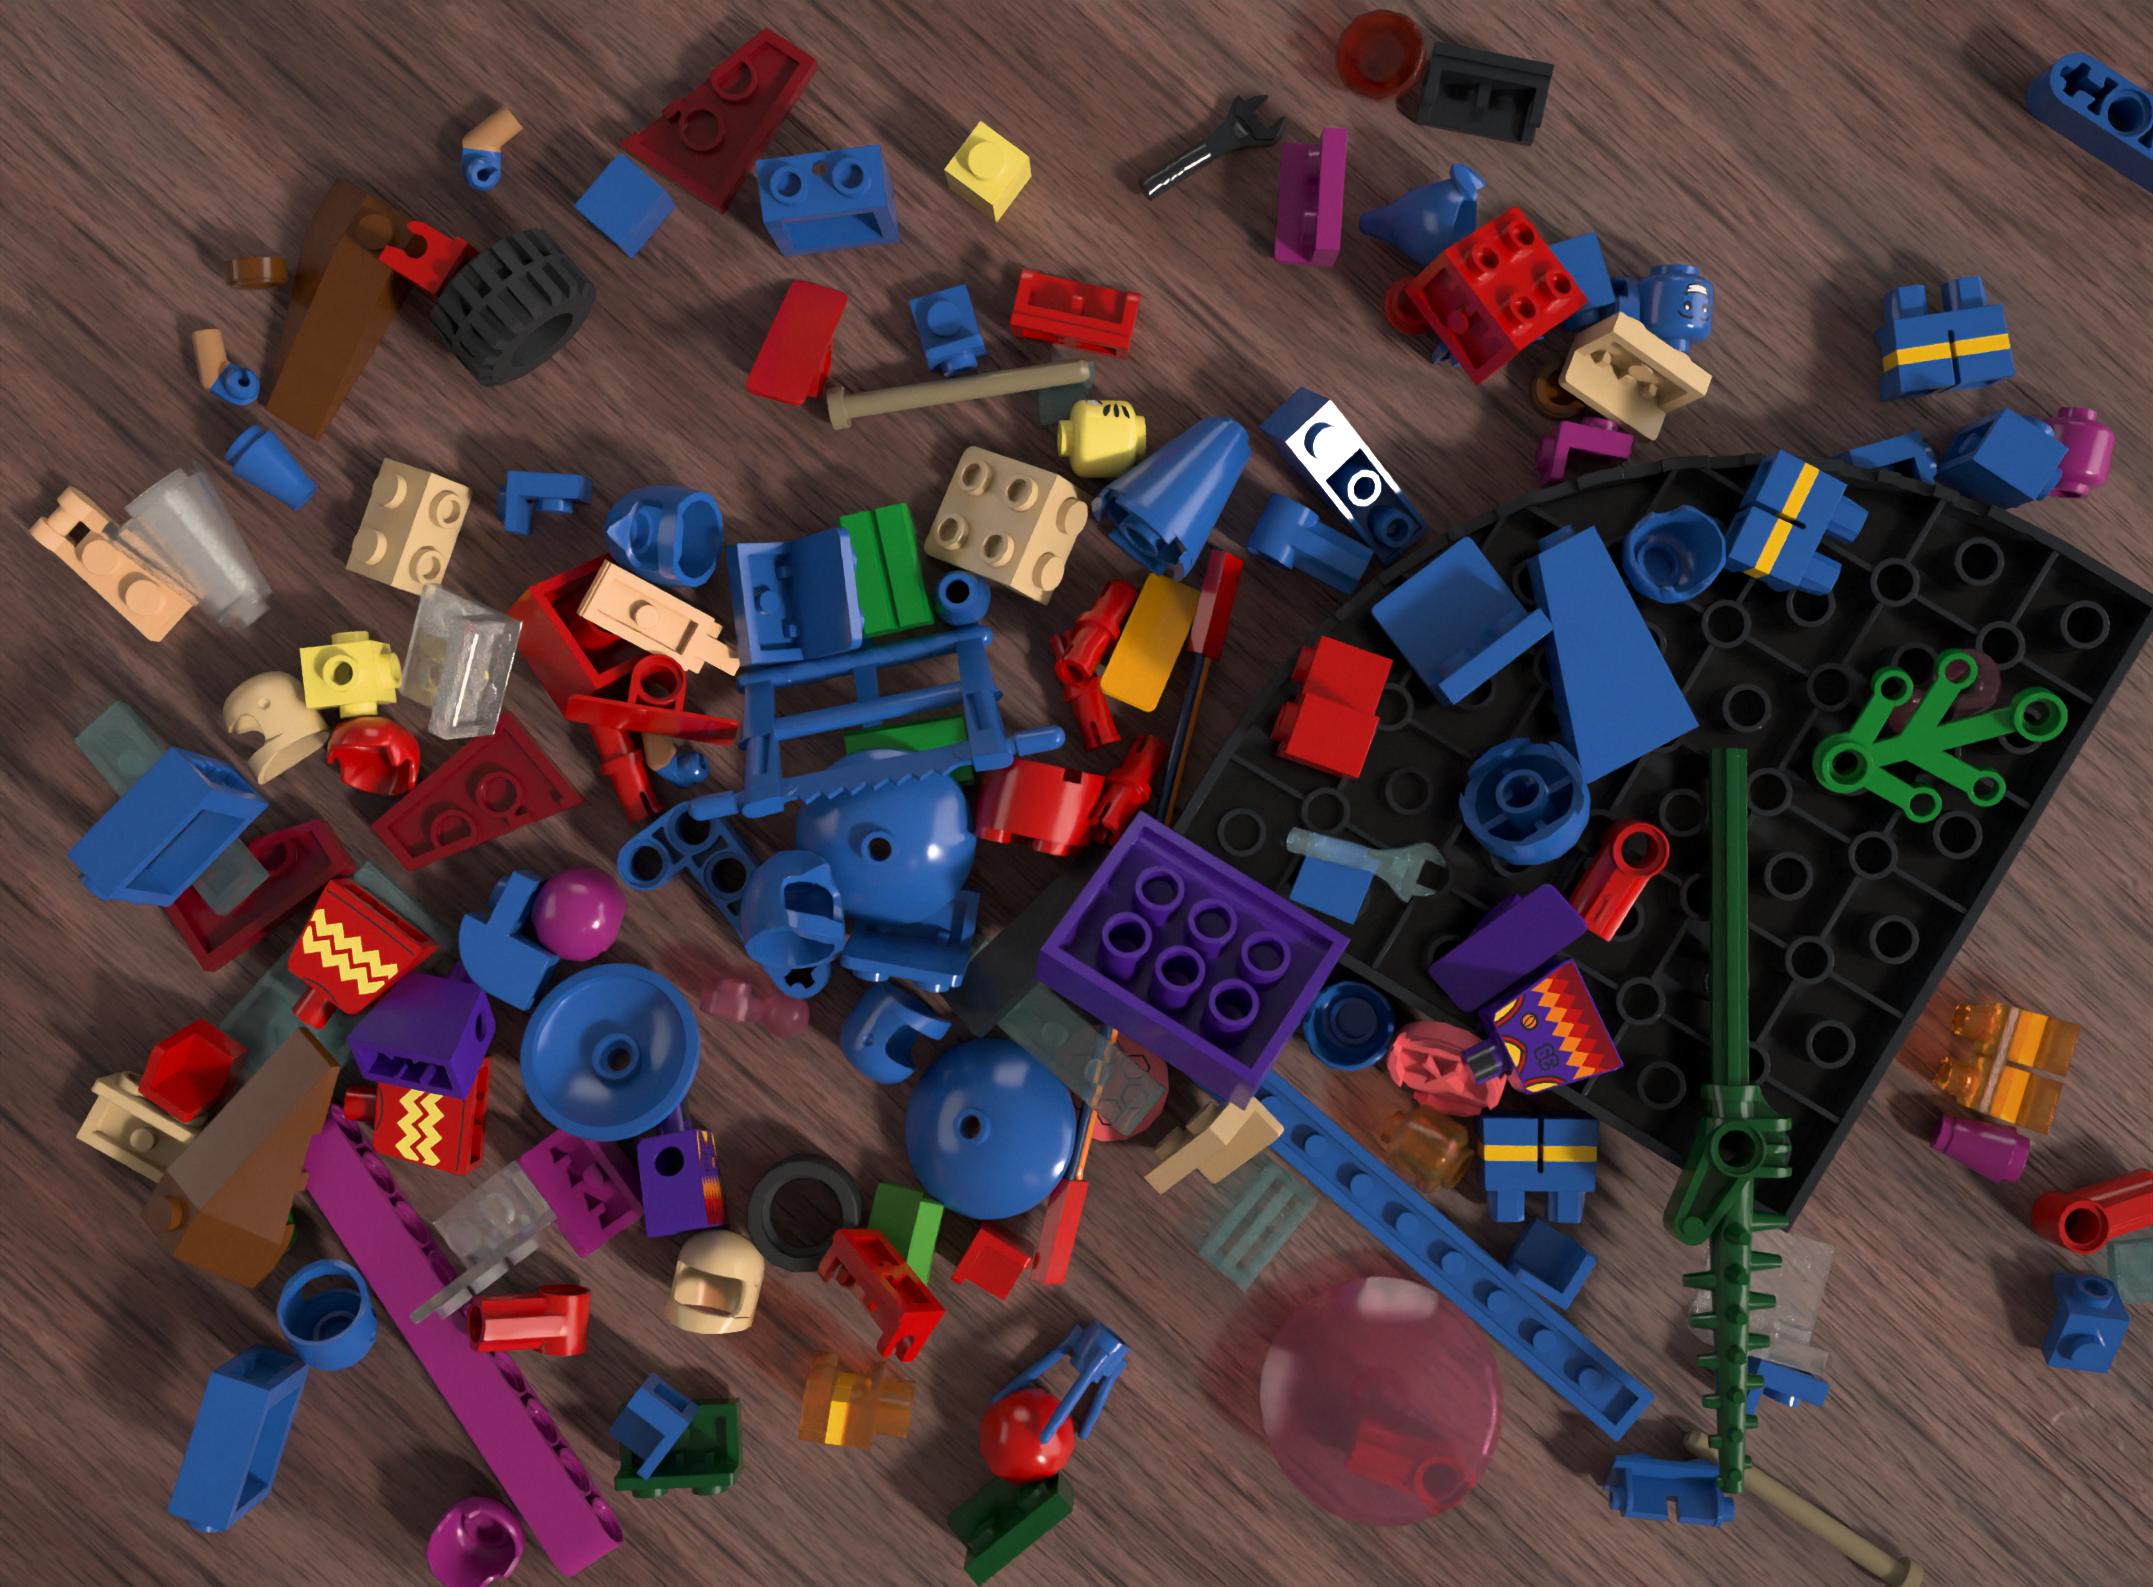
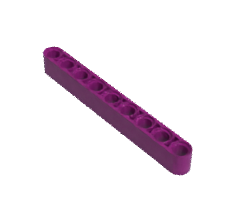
M338 1102L330 1103L322 1133L311 1137L303 1168L310 1171L306 1185L307 1190L551 1561L565 1576L570 1578L623 1544L624 1534L619 1520L509 1352L477 1353L470 1348L469 1336L466 1330L467 1308L473 1303L471 1294L378 1153L373 1150L372 1144L357 1121L345 1119L343 1105Z

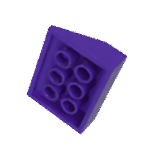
M1140 810L1040 949L1035 979L1245 1111L1351 939Z

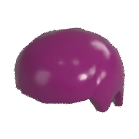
M573 865L554 875L540 889L532 907L531 922L542 946L557 954L563 960L584 962L597 957L614 943L627 911V901L615 878L595 866Z
M470 1496L457 1501L443 1512L431 1532L424 1554L430 1573L445 1587H486L497 1578L503 1577V1579H507L520 1562V1556L523 1554L527 1537L517 1513L501 1499Z

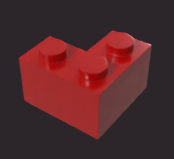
M1321 636L1316 640L1314 648L1303 645L1291 677L1292 681L1301 684L1294 703L1287 701L1286 705L1282 704L1271 734V739L1280 742L1276 755L1343 779L1359 778L1380 717L1374 714L1393 660L1325 636Z

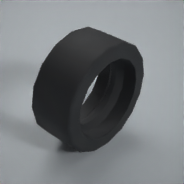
M794 1154L775 1163L754 1185L746 1206L747 1231L755 1248L772 1265L791 1272L818 1271L820 1262L834 1242L832 1237L835 1232L826 1241L813 1247H798L787 1243L776 1233L771 1222L770 1205L774 1194L783 1184L796 1178H812L823 1182L833 1191L839 1204L840 1219L835 1232L837 1229H859L863 1218L862 1195L853 1176L837 1161L819 1154Z

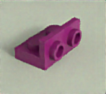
M1323 127L1318 145L1283 144L1280 157L1274 261L1277 264L1333 268L1340 252L1348 129Z

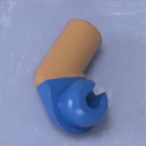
M505 105L501 106L466 134L462 140V177L465 183L472 189L486 191L498 183L501 175V146L524 129Z
M204 329L193 332L191 338L202 387L231 405L242 406L250 404L257 399L259 394V379L252 370L244 369L227 360L221 330Z
M641 732L647 765L673 786L681 789H691L696 786L697 782H703L707 779L710 766L704 754L696 751H689L685 754L673 745L672 737Z

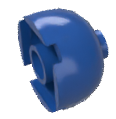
M1514 738L1492 747L1471 766L1467 773L1470 782L1465 788V795L1463 796L1460 792L1459 806L1470 833L1493 857L1514 865H1541L1560 858L1578 841L1589 821L1590 793L1576 758L1561 744L1549 741L1551 746L1543 743L1532 744L1529 738Z

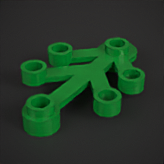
M1948 649L1942 652L1935 660L1934 673L1936 678L1899 735L1874 741L1894 706L1906 703L1913 693V682L1903 669L1897 666H1885L1877 670L1872 676L1870 687L1873 694L1850 730L1832 733L1821 740L1816 746L1812 756V769L1817 780L1828 790L1837 793H1851L1864 787L1901 807L1906 816L1912 821L1926 823L1935 819L1941 811L1942 800L1937 791L1926 782L1908 784L1884 770L1881 766L1907 760L1963 790L1974 804L1981 807L1993 806L2001 801L2006 792V784L2000 774L1989 766L1973 767L1943 750L2017 731L2030 741H2048L2059 735L2064 729L2067 722V709L2063 701L2050 690L2041 687H2031L2019 692L2012 699L2010 706L1939 724L1960 690L1970 686L1978 674L1977 664L1968 653L1961 649ZM1956 659L1965 660L1966 671L1961 677L1957 679L1946 678L1945 669L1951 661ZM1892 676L1902 678L1903 685L1897 694L1886 696L1881 693L1882 683L1887 678ZM2036 701L2044 703L2045 710L2039 719L2034 721L2024 719V710L2030 703ZM1844 751L1853 753L1854 762L1849 768L1845 770L1833 768L1832 762L1838 753ZM1983 777L1994 778V787L1988 794H1974L1973 787L1977 780ZM1920 793L1931 795V803L1925 810L1914 811L1910 809V801L1915 795Z

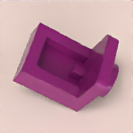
M1586 417L1582 419L1581 424L1562 420L1551 429L1550 436L1542 434L1538 443L1534 470L1542 471L1540 487L1549 488L1562 482L1567 457L1611 467L1619 466L1629 459L1634 435L1617 432L1618 424L1606 419Z

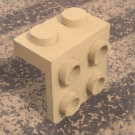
M971 446L964 451L924 543V550L926 554L937 560L998 582L1029 600L1047 606L1054 589L1062 580L1064 565L1077 535L1086 524L1088 510L1094 497L1058 474L976 446Z

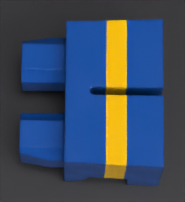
M1979 275L1947 281L1940 286L1944 308L1942 313L1928 315L1924 285L1898 287L1884 295L1885 325L1874 331L1875 341L1882 349L1884 376L1878 379L1881 402L1934 395L1938 392L1941 394L1988 387L2016 375L2002 304L1988 306L1987 296Z
M1780 449L1762 459L1739 506L1743 511L1736 513L1724 537L1726 540V564L1723 568L1734 573L1741 571L1768 583L1767 585L1778 592L1795 588L1819 596L1828 594L1839 576L1842 564L1815 552L1823 534L1845 544L1853 542L1859 534L1868 516V512L1851 499L1843 496L1847 484Z
M1481 1110L1480 1115H1475L1474 1134L1477 1135L1478 1142L1476 1181L1485 1190L1489 1217L1495 1222L1524 1221L1525 1191H1545L1544 1217L1548 1221L1580 1223L1585 1192H1595L1599 1119L1586 1111H1533L1532 1115L1527 1110Z

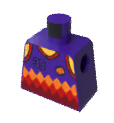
M1555 956L1547 960L1483 1006L1477 1013L1488 1039L1459 1052L1462 1064L1475 1086L1505 1073L1513 1089L1525 1095L1535 1094L1611 1072L1624 1066L1574 959L1563 956Z
M684 1097L673 1112L655 1126V1137L637 1140L647 1238L673 1236L730 1225L712 1131L692 1130L688 1098ZM681 1151L684 1156V1164L682 1169L677 1172L674 1166V1159L676 1154Z

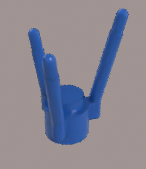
M1093 1319L1086 1329L1080 1324L1075 1323L1061 1342L990 1399V1406L1012 1392L1024 1389L1068 1352L1073 1350L1075 1354L1069 1362L1080 1372V1375L1050 1417V1420L1039 1434L1038 1439L1040 1443L1047 1444L1058 1428L1061 1427L1091 1381L1097 1384L1101 1379L1077 1433L1081 1440H1085L1097 1421L1116 1378L1128 1364L1124 1357L1131 1348L1120 1336L1096 1319Z

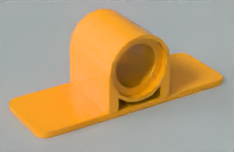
M1153 573L1149 574L1099 683L1100 690L1143 711H1153L1158 704L1193 623L1201 592L1183 583L1172 581L1167 576L1161 575L1159 577Z

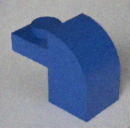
M529 869L513 871L511 877L504 875L495 886L488 901V907L493 909L491 916L482 911L466 913L459 931L461 960L473 981L486 992L523 1011L539 1005L562 960L557 954L542 946L538 939L523 932L531 917L536 895L549 880Z

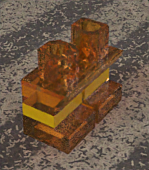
M1989 1001L1987 1006L1959 1003L1951 1023V1033L1976 1040L1969 1063L1944 1056L1939 1062L1933 1081L1934 1085L1958 1097L1956 1102L1958 1104L2048 1135L2064 1083L2006 1065L2007 1060L2066 1078L2082 1025Z
M816 1350L806 1381L798 1440L871 1450L874 1434L907 1438L916 1381L884 1376L886 1361H879L873 1364L868 1369L866 1376L837 1371L840 1353Z

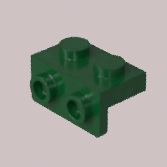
M740 1397L690 1400L700 1409L647 1480H644L637 1474L645 1461L619 1441L620 1470L614 1477L615 1491L632 1490L633 1497L654 1498L667 1494L668 1489L691 1488L692 1493L695 1495L708 1496L723 1493L728 1490V1486L735 1485L744 1469ZM622 1403L620 1405V1407L618 1408V1417L625 1409L628 1403Z

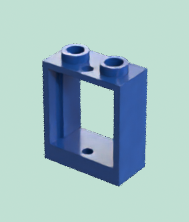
M879 144L755 161L763 223L784 258L900 242L893 183ZM817 163H824L827 166L826 172L821 176L813 173V167Z
M172 746L66 855L82 871L78 875L81 884L96 897L105 901L109 899L129 901L134 905L143 903L169 907L264 811L269 803L231 763Z
M255 1343L211 1372L167 1513L186 1519L185 1523L198 1531L225 1532L270 1494L310 1369L309 1365L305 1364L296 1355Z

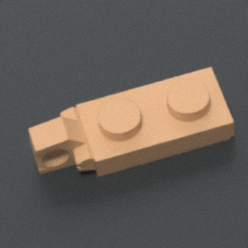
M604 560L576 612L587 620L652 654H663L674 658L686 672L690 669L698 674L706 661L734 676L740 666L738 651L717 640L723 626L714 622L715 619L607 560Z

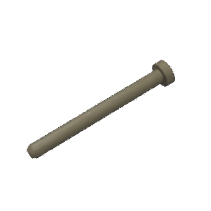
M1077 358L848 395L843 386L828 388V411L834 430L850 428L851 418L1080 383L1090 377V369L1087 360Z
M1689 1430L1683 1439L1687 1451L1701 1460H1706L1713 1465L1719 1466L1718 1449L1709 1448L1708 1435L1700 1430ZM1752 1465V1468L1745 1469L1744 1488L1883 1579L1885 1587L1920 1586L1924 1575V1569L1920 1564L1909 1557H1903L1897 1561Z

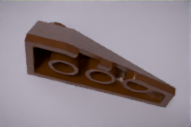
M338 178L306 228L265 407L266 411L317 442L320 441L413 288L411 283L378 260L386 245L404 250L411 258H419L427 250L425 238L417 237L407 227V223L412 222V219L371 194Z
M297 1027L171 1164L140 1213V1217L172 1257L250 1289L263 1287L290 1244L295 1224L289 1221L288 1217L295 1192L305 1191L310 1171L304 1169L303 1165L311 1137L322 1133L341 1067L307 1027Z

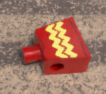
M351 878L330 880L325 886L287 961L289 971L309 985L293 1006L292 1012L301 1021L319 1030L324 1028L338 1007L353 1017L370 1013L405 975L415 972L440 945Z
M485 1054L470 1093L465 1100L378 1082V1087L351 1084L347 1089L344 1099V1117L346 1120L374 1123L372 1146L373 1150L379 1154L457 1175H467L481 1167L483 1162L492 1055Z

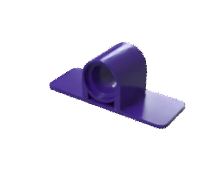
M1550 884L1539 886L1523 899L1517 893H1514L1488 912L1465 941L1434 962L1429 968V974L1462 1011L1472 1012L1582 936L1587 930V923L1558 890Z

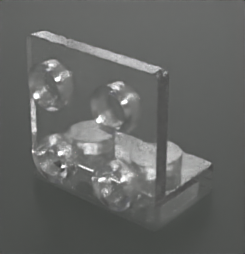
M426 583L423 586L399 692L401 695L432 709L427 731L445 740L494 735L523 622L438 583Z
M515 1160L499 1170L432 1223L467 1271L409 1315L416 1325L434 1311L444 1320L473 1298L466 1288L468 1285L473 1288L476 1294L480 1293L510 1269L503 1260L505 1257L508 1256L512 1263L516 1265L545 1243L538 1232L558 1217Z
M1781 1229L1752 1232V1250L1781 1255L1782 1267L1751 1272L1750 1291L1775 1295L1776 1307L1750 1311L1749 1332L1769 1335L1770 1347L1750 1350L1748 1355L1823 1376L1829 1352L1812 1340L1811 1334L1835 1248L1827 1242L1792 1232L1786 1233ZM1709 1245L1701 1272L1710 1270ZM1696 1289L1689 1315L1712 1311L1711 1291ZM1688 1316L1686 1327L1704 1343L1714 1345L1713 1331L1690 1327Z

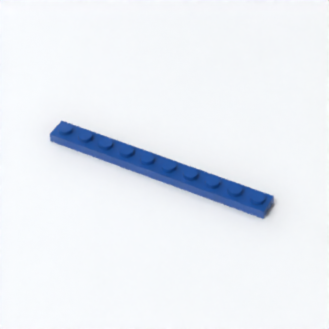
M1271 1069L1254 1095L1284 1127L1283 1133L1269 1146L1613 1440L1618 1442L1656 1396L1534 1291L1516 1280L1500 1262L1276 1071ZM1188 1076L1205 1092H1207L1212 1098H1214L1218 1103H1222L1225 1100L1223 1097L1219 1096L1212 1090L1208 1089L1201 1083L1197 1082L1196 1080Z

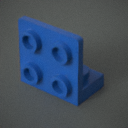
M1469 537L1462 538L1371 608V615L1442 708L1455 705L1555 628L1540 608L1529 613L1525 610Z

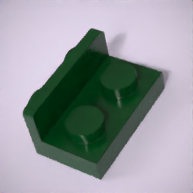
M1060 1471L1047 1479L1024 1486L1012 1485L999 1476H995L948 1515L947 1525L967 1548L963 1569L975 1584L980 1587L1073 1511L1074 1488Z

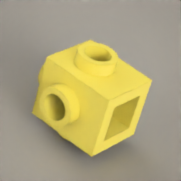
M369 632L337 633L331 635L332 645L300 648L306 709L324 711L340 709L341 719H352L362 715L377 716V705L397 703L395 689L400 688L402 682L399 659L395 653H391L390 644L369 640Z

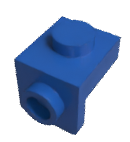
M2055 1273L2050 1284L2059 1307L2041 1347V1352L2047 1366L2107 1374L2130 1323V1318L2114 1283L2109 1279L2093 1275Z

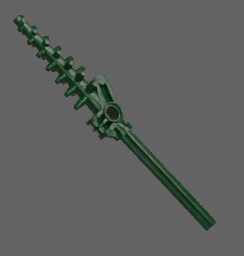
M1724 748L1709 749L1711 1081L1701 1082V1099L1707 1100L1708 1114L1701 1115V1124L1696 1131L1694 1143L1664 1211L1662 1221L1668 1234L1686 1245L1696 1246L1709 1238L1710 1270L1683 1274L1682 1283L1684 1287L1711 1291L1712 1311L1690 1314L1689 1325L1693 1328L1713 1331L1714 1352L1697 1354L1695 1356V1364L1699 1368L1715 1370L1716 1393L1702 1395L1703 1408L1716 1409L1717 1434L1708 1436L1709 1448L1718 1449L1719 1475H1715V1487L1724 1493L1740 1494L1744 1492L1745 1469L1752 1468L1751 1456L1745 1455L1746 1430L1758 1427L1757 1416L1746 1414L1747 1390L1764 1387L1763 1375L1748 1373V1351L1770 1347L1769 1335L1749 1332L1750 1311L1776 1307L1775 1295L1750 1291L1751 1272L1782 1267L1781 1255L1752 1250V1232L1788 1227L1787 1215L1753 1210L1754 1178L1792 1176V1167L1785 1165V1152L1792 1150V1144L1785 1143V1130L1792 1129V1117L1775 1112L1762 1096L1759 1084L1749 1082L1747 749ZM1737 1130L1741 1136V1150L1733 1159L1722 1161L1718 1152L1719 1141L1727 1132Z

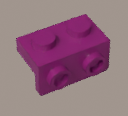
M558 1129L513 1162L515 1169L526 1182L528 1188L536 1196L580 1258L587 1257L610 1238L644 1215L640 1175L615 1141L585 1140Z

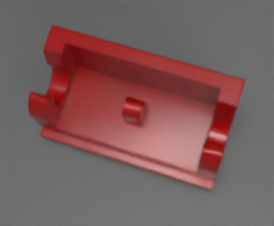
M408 222L407 227L417 237L425 238L427 242L425 254L419 258H411L404 250L386 245L378 260L413 286L438 300L453 277L476 257L479 252L458 236L453 241L423 222Z
M1023 269L1010 321L1012 336L1127 360L1141 293L1114 290Z
M837 1229L832 1237L834 1242L819 1264L818 1275L824 1283H827L834 1276L837 1267L843 1263L836 1280L842 1287L849 1288L882 1330L883 1334L878 1340L877 1351L886 1359L894 1351L895 1347V1355L901 1362H913L946 1310L880 1229Z

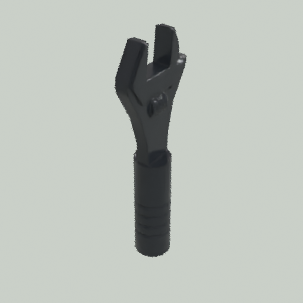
M1238 95L1233 100L1226 120L1210 137L1197 143L1139 180V186L1145 197L1152 201L1225 154L1246 148L1274 146L1281 138L1287 118L1283 116L1267 129L1253 111L1268 100V95H1258L1247 100L1242 99Z

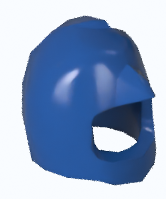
M657 484L630 491L613 505L603 526L607 549L622 569L652 584L673 588L697 587L706 583L719 563L724 544L722 514L713 496L681 485Z
M806 850L777 851L752 871L742 896L740 920L744 947L751 959L767 967L800 969L826 964L835 960L844 951L845 922L843 902L831 874V867L823 857H818L811 851Z

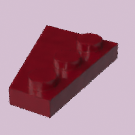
M766 27L710 72V78L682 100L678 97L662 110L663 115L640 134L635 131L619 145L624 152L723 215L756 165L755 161L760 159L819 68L817 60Z
M505 711L371 824L370 827L407 871H416L588 801L515 714L511 711Z
M317 818L252 839L249 844L222 852L169 907H164L202 969L204 971L216 972L320 897L330 880L346 878L356 871L358 867L328 821Z

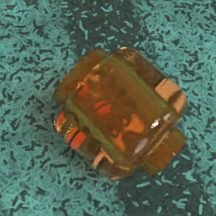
M1429 1104L1417 1105L1408 1114L1398 1110L1391 1117L1381 1135V1141L1388 1144L1384 1157L1387 1168L1426 1194L1437 1192L1442 1187L1448 1191L1452 1190L1465 1174L1474 1156V1150L1468 1147L1470 1140L1468 1130L1462 1124Z

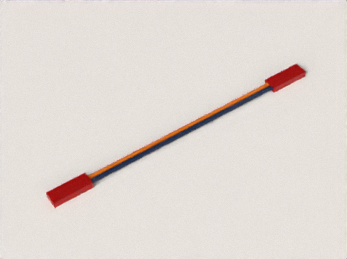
M1211 551L1186 650L1193 654L1192 665L1153 817L1168 828L1208 670L1212 660L1220 661L1244 561L1228 552ZM1103 1021L1076 1125L1073 1154L1062 1179L1050 1194L1029 1278L1044 1285L1064 1284L1089 1181L1083 1180V1171L1118 1034L1116 1029Z

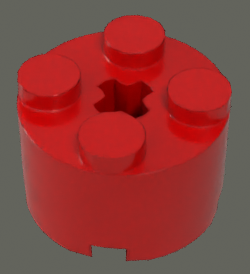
M1014 758L1013 763L1006 768L983 771L974 813V824H977L974 836L1008 844L1010 842L1027 844L1029 837L1033 838L1032 850L1067 857V855L1079 857L1084 852L1085 847H1091L1092 838L1088 820L1100 803L1106 776Z

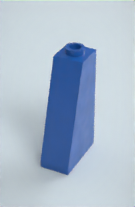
M1569 524L1537 541L1542 553L1529 559L1527 566L1536 609L1540 608L1555 627L1542 638L1563 746L1576 758L1586 784H1589L1699 725L1595 527L1592 526L1576 534L1572 525Z

